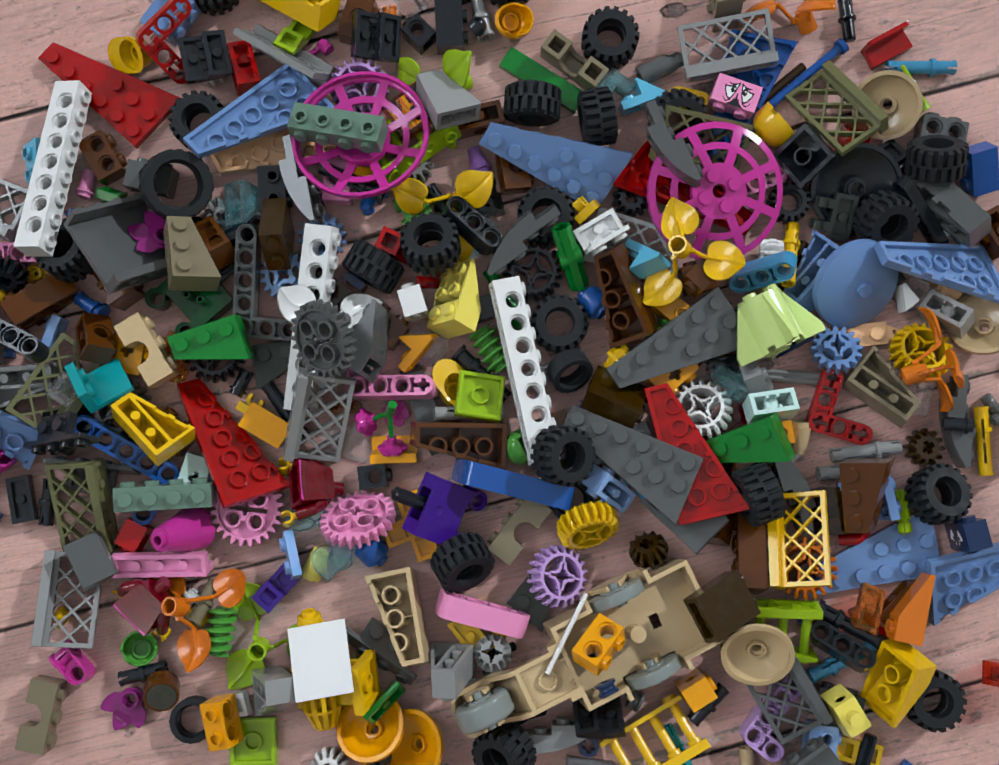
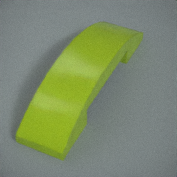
M293 20L288 28L284 26L273 42V45L295 55L308 43L316 31Z

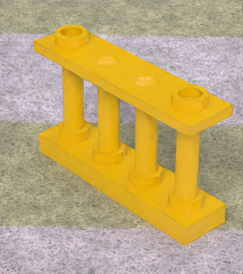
M672 693L662 700L664 705L625 728L626 733H630L648 765H681L711 747L706 737L701 739L700 736H696L678 706L677 702L683 699L681 695L676 697ZM667 708L670 709L689 741L687 743L689 748L682 752L679 748L675 747L657 714ZM647 720L650 721L669 753L667 755L669 760L662 764L659 760L656 761L637 726ZM618 738L603 739L604 741L599 743L601 748L608 744L610 745L620 765H631L617 740Z

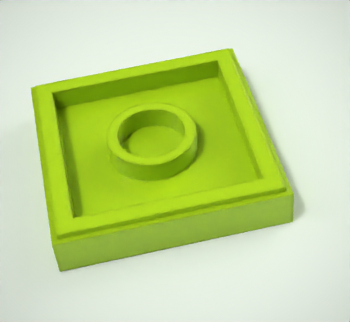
M460 370L454 416L500 423L505 377Z
M277 716L240 717L244 740L230 748V765H277Z

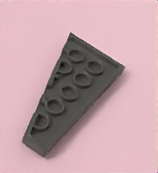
M715 287L605 370L616 386L623 388L736 351L737 313L719 287Z
M572 405L563 425L581 428V431H586L588 437L593 440L591 445L595 447L596 452L594 454L676 525L704 458Z

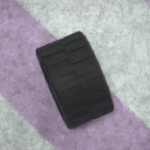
M169 149L160 152L144 164L141 174H139L138 188L142 200H144L149 210L151 209L155 214L165 219L167 216H197L202 210H205L212 199L214 185L209 167L201 158L199 159L190 151ZM179 163L185 165L194 173L197 179L198 190L195 198L189 204L182 207H173L162 202L157 196L154 189V178L158 170L166 164Z

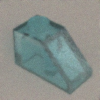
M245 179L225 184V227L229 228L247 223L259 212L258 187Z

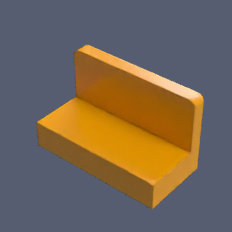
M252 402L238 426L279 449L285 441L288 422L257 403Z
M410 435L396 436V439H401L407 445V450L403 451L400 456L391 455L386 457L382 455V452L378 451V445L383 444V441L387 440V436H373L370 464L418 463V447L410 445Z

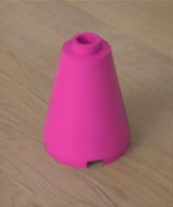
M204 508L181 509L153 530L151 543L160 552L201 551L210 546L214 540L215 525L212 526L210 520L212 517Z

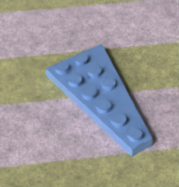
M999 542L993 543V547L971 553L960 551L926 560V573L935 575L931 598L932 603L929 609V622L933 626L941 622L940 619L946 615L951 614L953 616L958 613L959 608L969 602L975 603L999 589Z

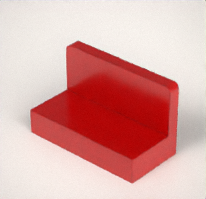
M908 21L870 40L860 52L871 70L913 47L904 32L910 25Z

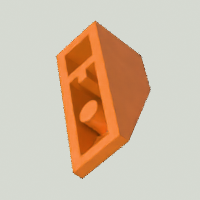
M922 572L892 610L889 619L886 620V637L899 642L923 646L935 575Z

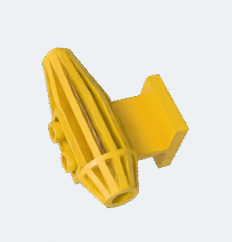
M315 608L304 609L297 616V627L324 622L321 612L316 611ZM366 650L359 659H350L354 692L297 703L298 709H302L315 730L327 731L334 728L338 723L342 705H354L355 716H364L381 694L375 650Z

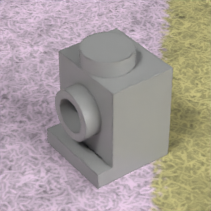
M758 361L740 367L744 382L750 393L775 390L765 366L761 368Z

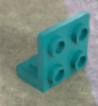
M118 358L86 374L83 368L78 370L73 362L64 366L78 398L91 414L134 390Z

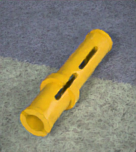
M788 222V224H785L784 251H791L797 256L801 244L799 241L800 224ZM783 264V267H790L787 264ZM797 266L794 276L787 281L780 282L781 286L791 288L796 285Z
M989 406L973 407L978 476L994 475L990 432L993 430L989 424ZM981 419H982V422H983V435H984V439H983V437H982ZM983 443H984V447H985V459H986V462H984Z

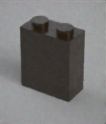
M287 198L263 199L258 236L268 271L291 269L295 231Z
M598 365L580 408L632 429L635 423L640 424L645 414L643 410L648 400L644 388L648 387L635 383L618 388L606 372V368Z
M738 570L723 572L683 599L706 643L722 641L761 613L756 599L749 592L745 579Z

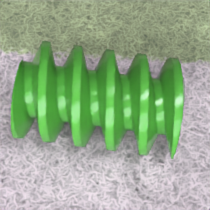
M488 324L471 334L469 341L477 340L473 345L474 349L482 348L478 352V356H486L482 361L483 364L491 363L487 371H496L494 374L496 375L505 370L507 366L504 353L502 352V344H497L500 336L493 337L497 329H488L490 325Z
M220 605L216 606L215 609L208 610L209 613L214 615V618L206 620L212 624V627L205 628L211 634L209 655L230 657V654L226 652L232 649V645L228 642L232 641L234 636L230 632H234L236 629L231 623L237 621V617L233 614L238 613L239 609L234 607L226 608Z

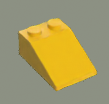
M892 639L882 640L876 654V663L869 671L860 696L866 699L865 704L892 728H896L929 686L937 665L908 643Z

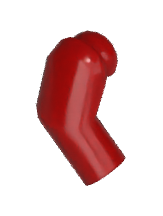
M871 532L838 535L839 546L859 545L870 537Z

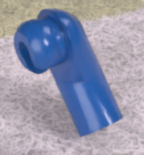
M363 198L360 203V209L363 210L364 215L370 216L375 212L373 206L376 200Z

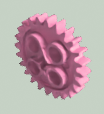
M364 490L362 494L355 491L352 496L346 493V498L344 499L337 497L338 502H330L331 508L324 509L325 514L320 515L322 520L319 521L321 532L326 542L331 541L332 546L339 544L340 549L348 545L349 550H351L354 545L361 549L363 543L371 546L372 540L379 542L380 535L386 537V530L393 529L392 524H396L395 517L397 516L393 501L390 502L388 496L384 497L383 493L376 495L375 490L368 494L367 490Z
M216 493L217 502L214 505L216 510L211 511L210 514L216 515L217 518L212 521V524L220 525L216 532L225 531L223 539L231 536V544H235L238 539L239 546H245L246 541L249 546H254L255 540L258 544H263V537L267 540L271 539L269 532L277 533L278 530L275 525L283 523L278 518L282 513L280 508L286 506V503L279 502V499L284 497V494L273 493L265 496L266 500L263 505H259L257 499L239 504V506L267 509L268 512L264 514L230 508L223 509L219 496ZM235 512L239 516V521L236 525L231 522V516ZM256 516H259L262 520L259 528L253 525V520Z

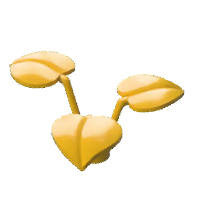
M463 171L456 178V191L452 194L447 193L432 199H425L428 195L427 187L421 181L413 178H407L399 186L392 189L398 206L409 214L420 213L424 209V203L430 204L445 199L449 200L452 196L464 198L473 208L477 209L484 206L490 198L493 188V172ZM460 235L461 254L459 255L458 262L454 263L469 259L474 250Z
M675 197L669 199L661 220L662 233L669 240L668 248L673 253L671 256L673 273L665 269L646 278L643 303L648 306H666L676 301L681 295L683 283L675 278L678 273V258L685 259L693 253L706 259L703 265L704 271L709 278L717 281L732 277L746 264L742 252L735 245L727 241L711 243L708 247V255L693 248L685 238V235L695 232L699 224V215L691 205Z

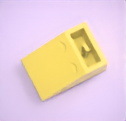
M470 258L454 264L452 269L447 268L445 273H441L440 285L435 292V301L428 315L427 328L446 339L475 332L481 306L475 259Z

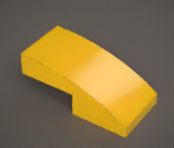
M842 735L841 743L837 745L839 760L856 764L863 739L849 738ZM876 743L870 765H880L884 749L883 745Z

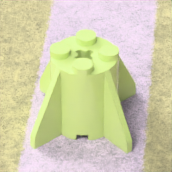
M776 283L764 288V292L756 295L754 292L742 298L743 302L737 305V361L740 367H743L765 357L772 360L779 353L789 349L792 342L795 341L798 344L826 329L821 320L783 293Z

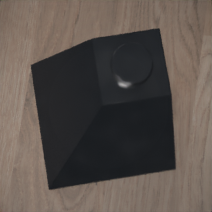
M806 123L773 154L778 165L800 189H803L836 157L830 144L812 125Z

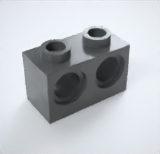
M928 112L923 114L917 121L913 139L927 135L950 136L949 131H951L956 138L966 142L969 122H964L958 117L945 118L940 117L938 113ZM926 126H929L933 130V134L927 131Z

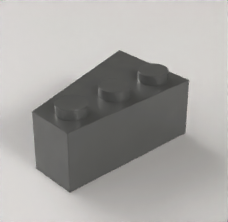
M919 181L916 183L917 189L941 228L969 248L992 231L990 214L983 210L953 181L945 183Z

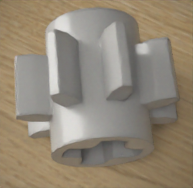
M218 196L208 203L209 209L204 210L206 217L212 216L217 224H221V226L232 221L230 214L235 213L227 198L222 200Z

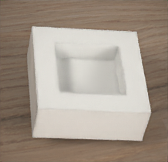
M247 690L233 692L235 693L239 716L251 714L253 711Z

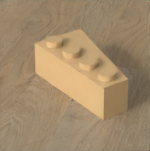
M406 567L364 576L373 594L375 604H377L382 615L383 623L389 632L401 666L413 667L431 663L416 570Z

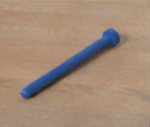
M841 38L836 40L831 50L768 102L773 107H776L785 99V95L822 69V64L828 60H833L839 54L844 55L848 52L849 47L847 43Z

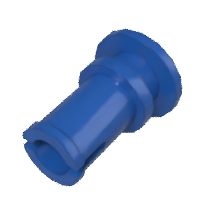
M79 292L73 300L74 304L88 313L107 317L110 315L111 307L109 305H103L99 301H94L84 292Z

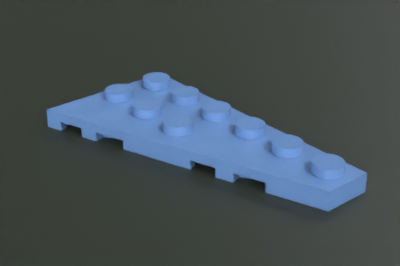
M284 64L183 137V141L200 159L287 128L294 102L304 103L317 88L303 73ZM326 97L317 104V106L334 107Z
M490 122L479 141L481 146L548 185L559 188L560 192L564 191L572 199L576 200L583 196L588 203L596 199L602 204L613 187V183L633 155L630 151H621L564 137L521 130L516 127Z
M879 241L874 246L882 266L999 304V273L984 245H974L969 248L962 244Z
M911 514V520H909L912 524L911 534H899L897 527L899 522H896L871 534L861 544L843 549L838 554L832 556L836 557L837 561L831 565L838 566V571L831 572V574L837 576L836 581L832 580L833 588L830 589L827 586L823 588L826 593L918 578L922 572L926 573V560L940 556L934 525H928V522L923 523L920 521V517L915 518ZM812 577L815 581L822 579V577ZM820 590L816 591L817 595L821 594Z

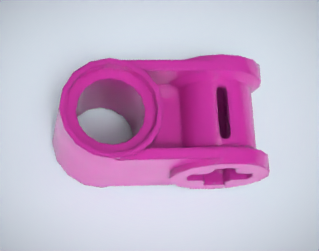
M67 640V641L64 642V643H73V642H72L71 640ZM61 648L56 654L52 653L49 656L50 663L72 685L87 682L95 675V666L82 653L80 648ZM79 667L83 670L82 678L78 675Z

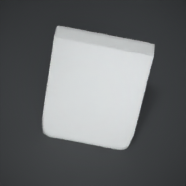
M907 283L896 286L895 297L899 314L907 311L920 301Z

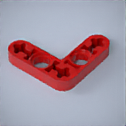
M168 0L137 31L135 36L137 44L178 84L186 83L185 76H176L177 72L170 66L174 64L182 70V61L164 40L190 15L192 7L188 0ZM177 2L184 3L182 6L184 8L183 12L176 11L177 6L175 4ZM168 10L174 13L173 15L177 17L175 20L172 16L166 13ZM167 17L169 19L168 28L159 29L157 24L159 18ZM152 26L156 31L161 33L159 36L154 33L150 37V40L152 41L150 44L146 42L143 43V35L146 34L147 36H150L154 32L150 29ZM162 50L169 52L170 56L166 62L158 60V54Z
M827 368L823 369L806 416L811 430L860 445L868 444L873 438V431L869 426L833 415L844 376L841 371L839 375H836L833 369L829 373H826ZM834 372V376L837 379L836 381L832 380L830 383V380L826 379L827 375H832ZM823 385L833 388V392L827 389H822ZM828 393L830 395V402L825 406L820 405V395ZM819 416L821 420L828 422V426L817 424L815 427L812 420L813 418L817 419ZM842 421L845 424L844 431L839 434L835 433L833 430L835 423ZM851 428L856 431H861L863 428V431L866 432L865 437L861 436L859 439V436L850 433Z

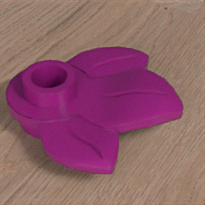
M145 211L144 223L127 227L130 236L135 241H138L136 245L137 251L153 253L159 248L165 249L164 241L158 239L160 236L164 237L165 221L161 216L151 211Z
M132 686L126 688L123 692L109 694L100 707L104 711L113 712L114 730L125 728L130 723L140 728L146 720V710L142 705L144 702L143 692L137 687ZM130 694L135 695V702L130 700Z

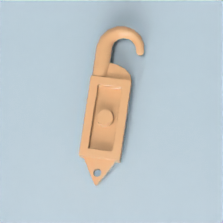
M886 321L864 323L854 328H846V333L855 332L853 338L861 339L859 345L868 347L889 344L888 341L895 337L894 335L899 329L886 324Z

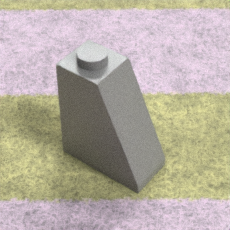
M437 69L417 74L416 92L436 130L479 120L481 102L442 71Z

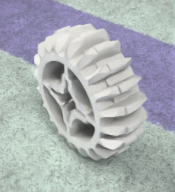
M702 379L699 381V385H695L691 381L690 388L683 385V392L677 391L676 397L683 408L688 401L691 402V409L687 412L694 423L703 422L705 424L696 425L702 437L707 435V438L711 439L712 433L718 436L721 434L720 429L726 430L728 428L726 423L731 422L732 417L730 414L733 413V408L730 407L732 401L730 398H727L728 393L726 391L721 392L720 385L713 388L711 380L707 385H704ZM699 396H705V397H708V398H706V399H701V398H699ZM717 405H719V415L715 420H713L711 412L715 410V407Z

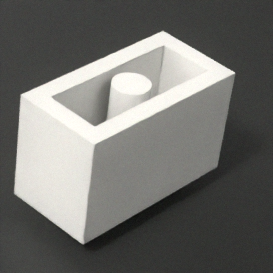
M414 282L402 285L401 290H397L406 320L411 323L427 318L429 311L420 285H415Z

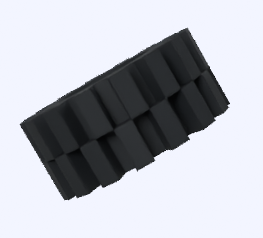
M782 182L783 196L792 195L797 201V206L795 210L788 211L781 205L776 222L783 221L782 224L798 222L808 213L807 211L811 207L809 203L812 199L811 197L808 198L810 192L809 190L805 192L804 188L800 189L795 182ZM777 186L769 194V199L767 200V204L772 208H775L777 202Z

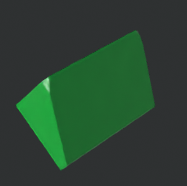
M394 679L382 691L363 718L372 725L375 724L404 694L406 689L398 680Z

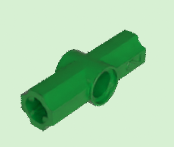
M570 222L558 223L551 228L558 250L556 254L560 260V266H562V270L565 272L570 290L579 292L589 285V280L583 263H585L579 245L576 243Z

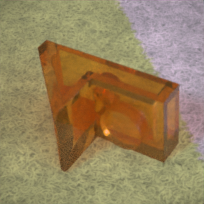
M865 582L860 584L856 606L848 609V614L854 627L873 635H878L886 594L885 590Z

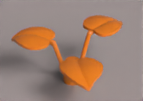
M775 0L761 1L750 7L746 12L769 8V13L772 14L776 9H780L791 21L792 25L797 24L801 35H807L818 27L812 11L836 10V0H804L797 7L794 18L779 2L775 3ZM764 16L754 17L751 22L762 19Z
M919 307L917 309L922 312L930 326L935 345L917 359L912 360V365L900 368V375L905 386L915 383L936 382L940 396L939 411H951L954 408L953 398L941 375L926 377L930 373L950 369L957 387L962 389L965 387L964 376L960 369L959 360L952 349L945 350V356L948 361L946 365L928 369L925 363H919L942 345L941 339H943L941 328L934 312L928 308Z
M226 569L220 572L213 581V588L216 593L195 598L181 597L186 590L184 577H166L171 581L172 587L166 592L169 597H166L161 604L162 613L166 616H175L176 621H180L191 628V630L188 629L182 632L177 642L178 655L184 664L186 672H191L203 664L211 649V639L206 630H197L196 625L184 619L183 616L190 611V603L215 599L217 597L220 605L223 607L232 608L237 606L243 599L246 587L245 573L239 569ZM161 577L150 578L157 582Z

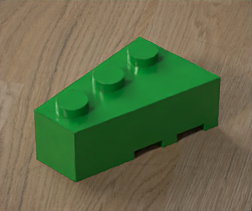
M233 314L167 337L174 359H255L240 315Z
M778 413L723 432L718 436L715 435L706 441L720 463L790 462L796 456Z

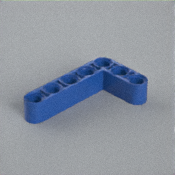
M80 415L77 417L75 433L82 432L98 438L100 434L108 433L112 437V441L108 444H104L99 440V443L91 444L92 446L151 477L150 480H159V484L169 483L170 479H178L179 469L173 461L168 459L158 467L155 463L146 467L142 465L141 459L147 455L133 439L92 416ZM81 421H86L90 424L91 429L87 432H82L78 429L77 424ZM123 445H130L134 451L130 455H123L120 452V448ZM165 468H171L175 471V474L170 478H166L161 472ZM150 510L149 515L145 517L139 516L136 513L137 511H132V518L137 524L146 525L153 520L158 510Z
M456 457L451 480L464 485L564 510H570L575 491L573 487L550 484L539 478Z

